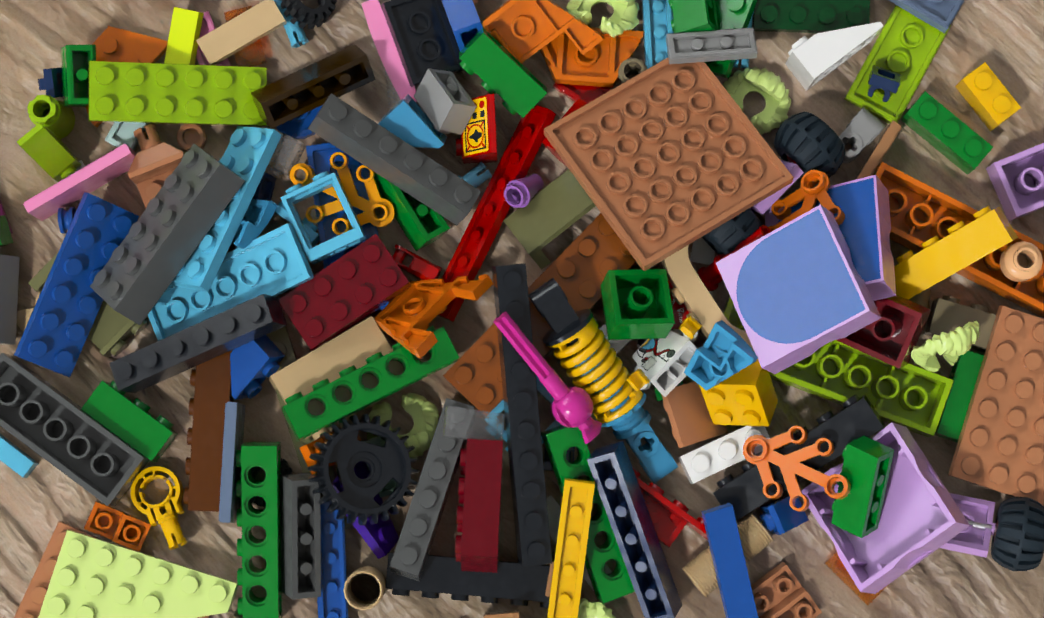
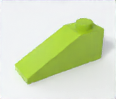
M38 123L17 141L19 146L57 182L77 172V168L82 165L61 139L41 123Z

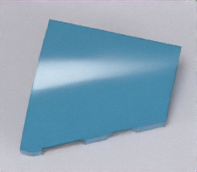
M252 199L234 236V245L240 249L249 246L267 226L277 206L267 200Z
M721 320L715 323L703 347L696 349L684 373L707 391L753 364L758 357L746 341Z

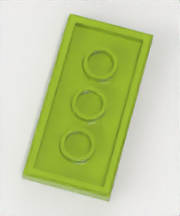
M895 5L844 99L861 109L863 107L866 108L871 114L889 124L892 121L898 123L949 28L944 34ZM873 65L901 74L897 93L891 92L887 102H883L885 92L882 89H876L872 97L868 96V88L870 86L868 84L869 74Z

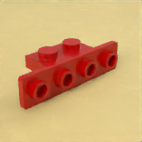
M633 468L659 542L669 548L685 525L708 540L703 518L698 517L697 520L687 514L689 509L676 499L673 502L669 501L663 496L664 490L652 482L648 485L639 479L641 474Z

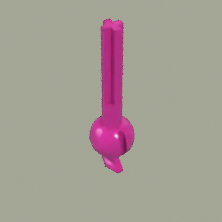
M506 311L503 312L493 322L554 398L551 407L555 420L568 428L578 427L582 432L584 443H590L600 434L602 427L601 422L591 417L594 408L590 395L582 388L576 386L568 387Z

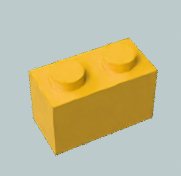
M986 62L964 77L955 86L990 132L1021 109L1020 105Z

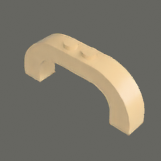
M689 245L662 260L663 267L667 271L668 280L673 286V289L670 290L673 298L679 305L684 303L689 311L686 317L691 315L702 325L700 330L706 338H708L715 323L722 320L738 333L754 351L746 331L736 328L726 319L694 270L689 260Z

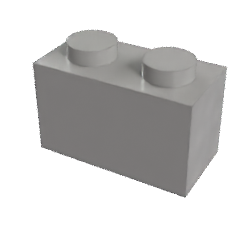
M428 68L414 94V98L421 106V110L433 123V127L442 134L453 133L462 135L477 107L451 71Z

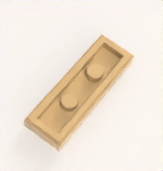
M264 0L196 41L209 64L216 65L285 25L287 22L274 0Z

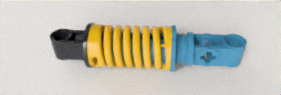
M554 278L529 294L530 300L551 327L543 337L544 344L550 348H555L554 356L561 359L560 365L562 368L567 369V376L573 378V385L584 389L590 395L594 408L592 413L597 421L602 423V427L611 426L616 439L626 440L640 461L639 464L654 484L678 468L671 454L662 445L649 425L651 415L642 407L646 401L645 392L642 390L636 392L626 379L630 376L628 369L623 366L620 357H617V353L611 347L609 340L604 338L603 331L598 329V324L591 310L583 309L575 312ZM645 437L646 444L642 446L640 439Z

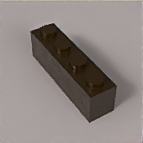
M354 44L251 92L260 117L273 129L323 105L331 93L336 97H340L376 79L366 53Z

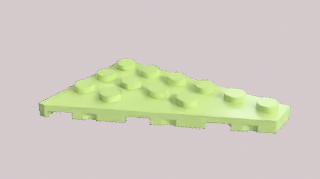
M67 530L38 618H197L230 612L238 584L82 533Z

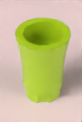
M37 95L34 100L29 102L27 107L29 118L35 125L41 123L60 139L66 137L73 130L75 125L74 111L71 107H64L63 101L56 100L48 95Z

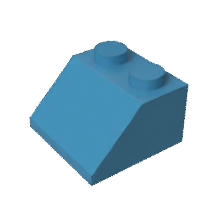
M409 94L384 115L378 123L413 147L441 148L447 139L445 134L438 132L433 127V123Z

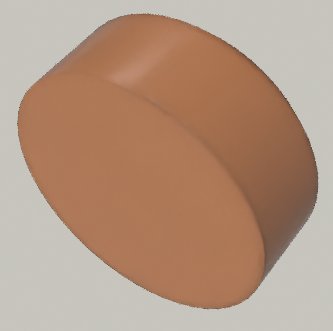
M184 124L177 132V142L186 152L190 150L193 144L203 149L207 143V134L199 124Z

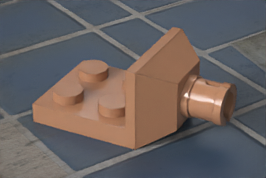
M155 124L144 126L148 138L145 131H142V128H138L133 132L141 152L136 153L128 171L129 179L137 185L145 208L150 200L155 198L163 187L166 178L173 173L185 154L183 151L165 142L162 143Z

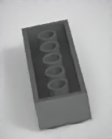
M193 144L190 150L185 152L173 173L166 178L163 187L155 198L150 200L139 220L131 226L128 235L120 246L115 248L104 268L96 274L90 287L115 311L141 325L245 180L199 146Z
M1 353L0 426L104 504L116 506L131 486L134 478L149 462V459L82 411V407L12 355Z

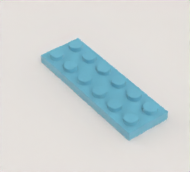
M237 126L231 135L229 145L223 157L219 161L245 180V182L173 279L171 285L209 292L282 135L275 129Z
M287 223L253 240L246 248H237L227 253L209 292L170 284L148 314L157 340L160 341L259 295L266 294L276 297L315 278L293 224Z

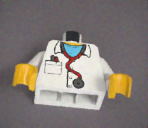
M690 315L682 322L679 329L671 330L666 338L639 339L637 342L638 349L632 357L637 366L634 372L626 379L636 392L649 389L652 383L666 397L687 376L684 371L697 349L693 343L702 325Z

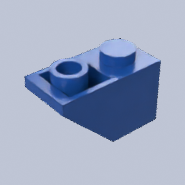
M441 0L461 51L483 28L473 0Z
M266 335L235 348L230 353L231 392L235 400L255 397L262 390L261 384L265 379L276 373L280 367L279 362L285 355Z
M787 495L762 506L763 513L759 517L767 531L769 530L772 534L781 535L808 521L805 511L798 512L793 510L789 505L790 496ZM799 497L795 500L797 508L802 507Z

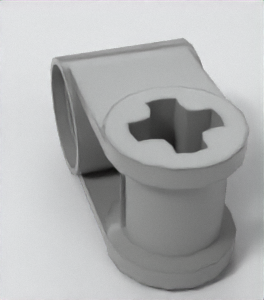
M864 107L839 136L844 146L848 143L852 146L847 152L845 151L843 163H850L855 160L886 126Z

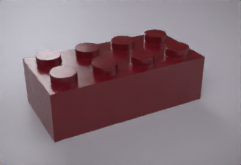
M374 234L315 274V278L299 285L281 297L279 302L304 341L313 351L339 336L411 287V284L377 234Z
M896 295L874 301L881 319L837 341L899 369L907 365L911 358L913 346H916L930 309Z
M467 439V449L461 448L460 475H465V477H459V504H463V506L457 507V532L462 533V535H456L455 541L456 561L461 562V571L497 573L503 440Z

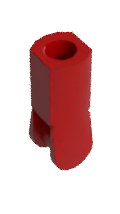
M397 244L394 246L396 251L392 257L400 269L422 280L438 279L442 267ZM406 255L413 258L409 267L402 264Z

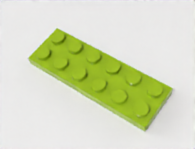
M89 61L88 121L266 126V123L260 117L251 92L267 85V67Z

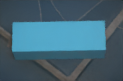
M0 434V461L21 477L28 478L38 463Z

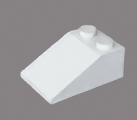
M881 22L817 33L809 39L803 36L791 46L792 49L788 52L789 58L785 65L807 91L872 42L884 26Z

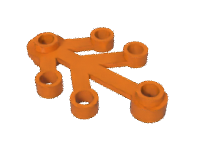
M818 170L806 172L801 179V188L783 200H777L772 205V213L777 219L782 221L774 226H769L771 231L815 208L817 200L833 214L838 213L837 217H835L838 225L843 223L845 219L844 212L833 203L827 193L830 188V179L826 173ZM803 201L802 207L791 214V207ZM781 207H785L782 212L778 213Z
M795 425L788 432L770 439L762 435L749 437L743 445V455L748 462L757 465L763 482V494L767 498L778 499L783 493L782 485L774 481L769 462L780 467L790 496L789 505L795 511L803 512L808 509L810 504L809 498L802 494L796 474L824 487L826 494L831 498L843 499L850 493L851 484L846 477L840 474L828 476L801 463L819 455L823 457L830 456L835 449L834 443L831 440L819 438L815 444L787 455H782L774 450L789 443L803 444L808 437L806 429ZM796 430H801L802 437L799 440H794L793 433ZM823 442H828V451L822 453L820 445ZM762 445L763 452L757 456L754 452L755 447ZM837 482H842L844 485L843 491L840 493H836L834 490ZM775 484L777 492L774 495H770L768 489L771 485ZM798 497H802L804 500V504L800 508L795 506V500Z

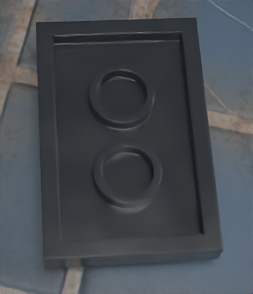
M391 0L381 5L411 87L420 85L428 68L451 71L453 74L464 71L459 64L462 61L459 59L460 50L441 0Z

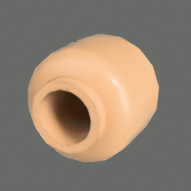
M1022 241L1007 247L1001 254L999 262L1004 276L1012 281L1022 282L1033 278L1039 273L1042 268L1043 258L1038 247L1032 243Z

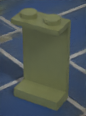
M568 169L537 193L526 207L518 208L503 221L542 270L551 262L541 249L596 205Z
M57 254L28 282L35 291L41 293ZM103 300L87 338L100 349L99 352L103 356L108 358L112 355L117 356L127 346L125 341L132 334L137 335L146 327L148 323L145 320L148 318V315L141 325H138L115 311Z

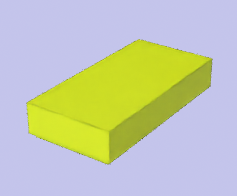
M174 7L164 64L195 65L198 49L196 40L200 37L204 13Z

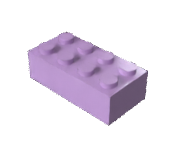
M1044 143L994 162L986 168L1009 222L1044 208Z

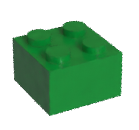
M647 269L646 271L608 270L600 286L608 340L666 338L675 324L666 269Z

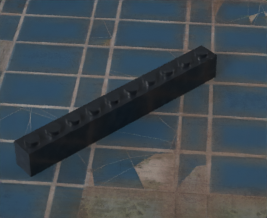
M526 264L492 266L496 318L506 311L533 344ZM497 327L518 562L522 567L552 564L536 374Z

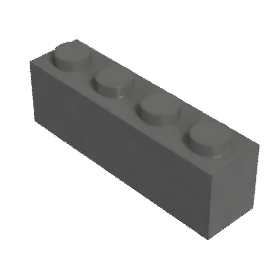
M310 473L280 475L281 592L292 600L321 597L320 504L318 503L320 493H312L319 485L318 482H309V479L314 477Z

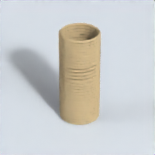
M751 512L737 522L745 561L748 563L750 558L753 559L755 555L760 553L774 539ZM707 546L694 560L691 559V562L689 561L687 565L682 567L684 573L705 597L719 587L710 547Z
M359 567L345 582L343 590L345 599L355 609L367 610L373 608L379 603L385 593V577L375 567ZM365 573L375 577L380 586L379 596L371 601L358 599L351 588L354 576Z

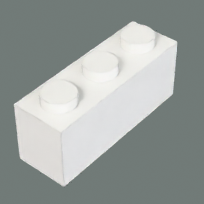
M744 426L678 457L690 484L745 460L743 445L749 437L762 435L770 439L765 426ZM757 445L754 450L755 454L763 451L762 445Z

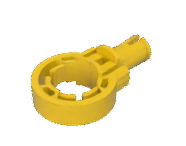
M152 466L142 470L134 478L131 485L130 494L134 506L140 512L147 515L151 526H156L158 523L161 525L169 545V550L179 548V544L181 546L185 545L187 540L178 522V514L184 513L181 505L183 486L179 477L169 469L161 466ZM159 473L168 474L173 479L175 486L166 477L159 475ZM162 479L169 486L168 496L159 504H149L145 499V493L139 492V487L145 490L150 482Z

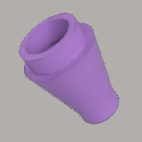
M532 174L528 177L510 181L504 190L506 202L515 208L526 207L536 193L543 188V180L539 175Z

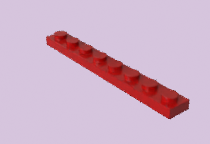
M535 105L524 118H521L442 277L445 283L453 282L457 277L467 276L469 281L475 279L511 207L504 198V190L510 181L526 176L545 138L544 128L551 125L556 116L552 110ZM455 297L447 305V309L438 316L454 322L465 298Z

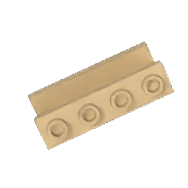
M371 316L270 376L269 381L274 389L278 390L287 405L285 399L299 392L305 396L314 391L312 386L327 378L331 383L341 378L339 372L353 365H355L356 369L367 365L365 360L372 355L381 352L385 356L393 352V349ZM389 362L388 369L392 374L401 375L403 373V366L400 362ZM372 374L362 376L361 381L366 388L372 389L377 386L375 376ZM339 387L335 390L337 400L341 402L350 400L351 394L347 388ZM314 400L308 403V410L312 415L318 416L324 413V406L321 402ZM380 400L377 401V402H375L374 404H372V405H370V406L364 408V409H365V410L369 409L370 407H372V406H374L375 404H377L378 402H380ZM326 427L306 437L305 439L307 440L308 438L313 437L314 440H317L321 438V433H329L330 431L328 427Z

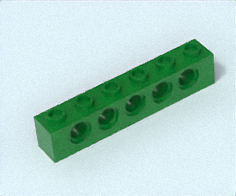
M434 326L427 328V331L435 334L438 342L428 351L430 358L426 362L419 361L415 355L400 343L392 346L393 352L385 356L381 352L374 354L365 360L367 365L356 369L355 365L339 372L341 378L331 383L327 378L313 385V392L305 396L299 392L285 399L287 405L282 407V412L297 441L455 363L460 357L445 328L441 327L437 330ZM389 362H400L403 365V373L401 375L392 374L388 369ZM372 374L377 379V386L372 389L366 388L362 384V376ZM339 387L347 388L351 394L350 400L347 402L337 400L335 390ZM314 400L321 402L324 406V413L318 416L312 415L308 410V403Z
M560 425L541 432L562 496L565 478L577 479L579 476L585 475L588 481L595 482L587 462L591 454L587 444L584 443L582 432L578 427L568 428ZM576 447L578 457L574 462L569 463L566 459V452L569 448ZM595 484L593 503L597 506V512L590 519L585 566L596 599L604 604L633 593L635 590ZM600 531H605V543L596 546L594 542L596 534ZM610 559H614L616 563L614 571L605 574V563Z
M244 442L241 445V450L236 452V467L241 468V479H237L236 494L237 497H241L242 509H237V527H242V538L237 540V556H242V568H238L237 584L242 586V597H238L237 604L238 615H243V618H282L281 442ZM255 466L261 467L265 471V479H254L251 475V468ZM252 497H262L266 502V508L263 510L255 509L251 503ZM261 526L264 528L266 538H255L251 531L252 527ZM262 556L266 560V567H255L252 563V557ZM255 585L263 586L266 589L267 596L263 598L256 597L252 592V587Z

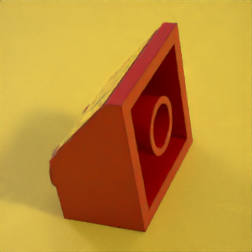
M487 94L471 98L477 107L461 138L456 139V155L462 156L463 164L498 162L494 94Z

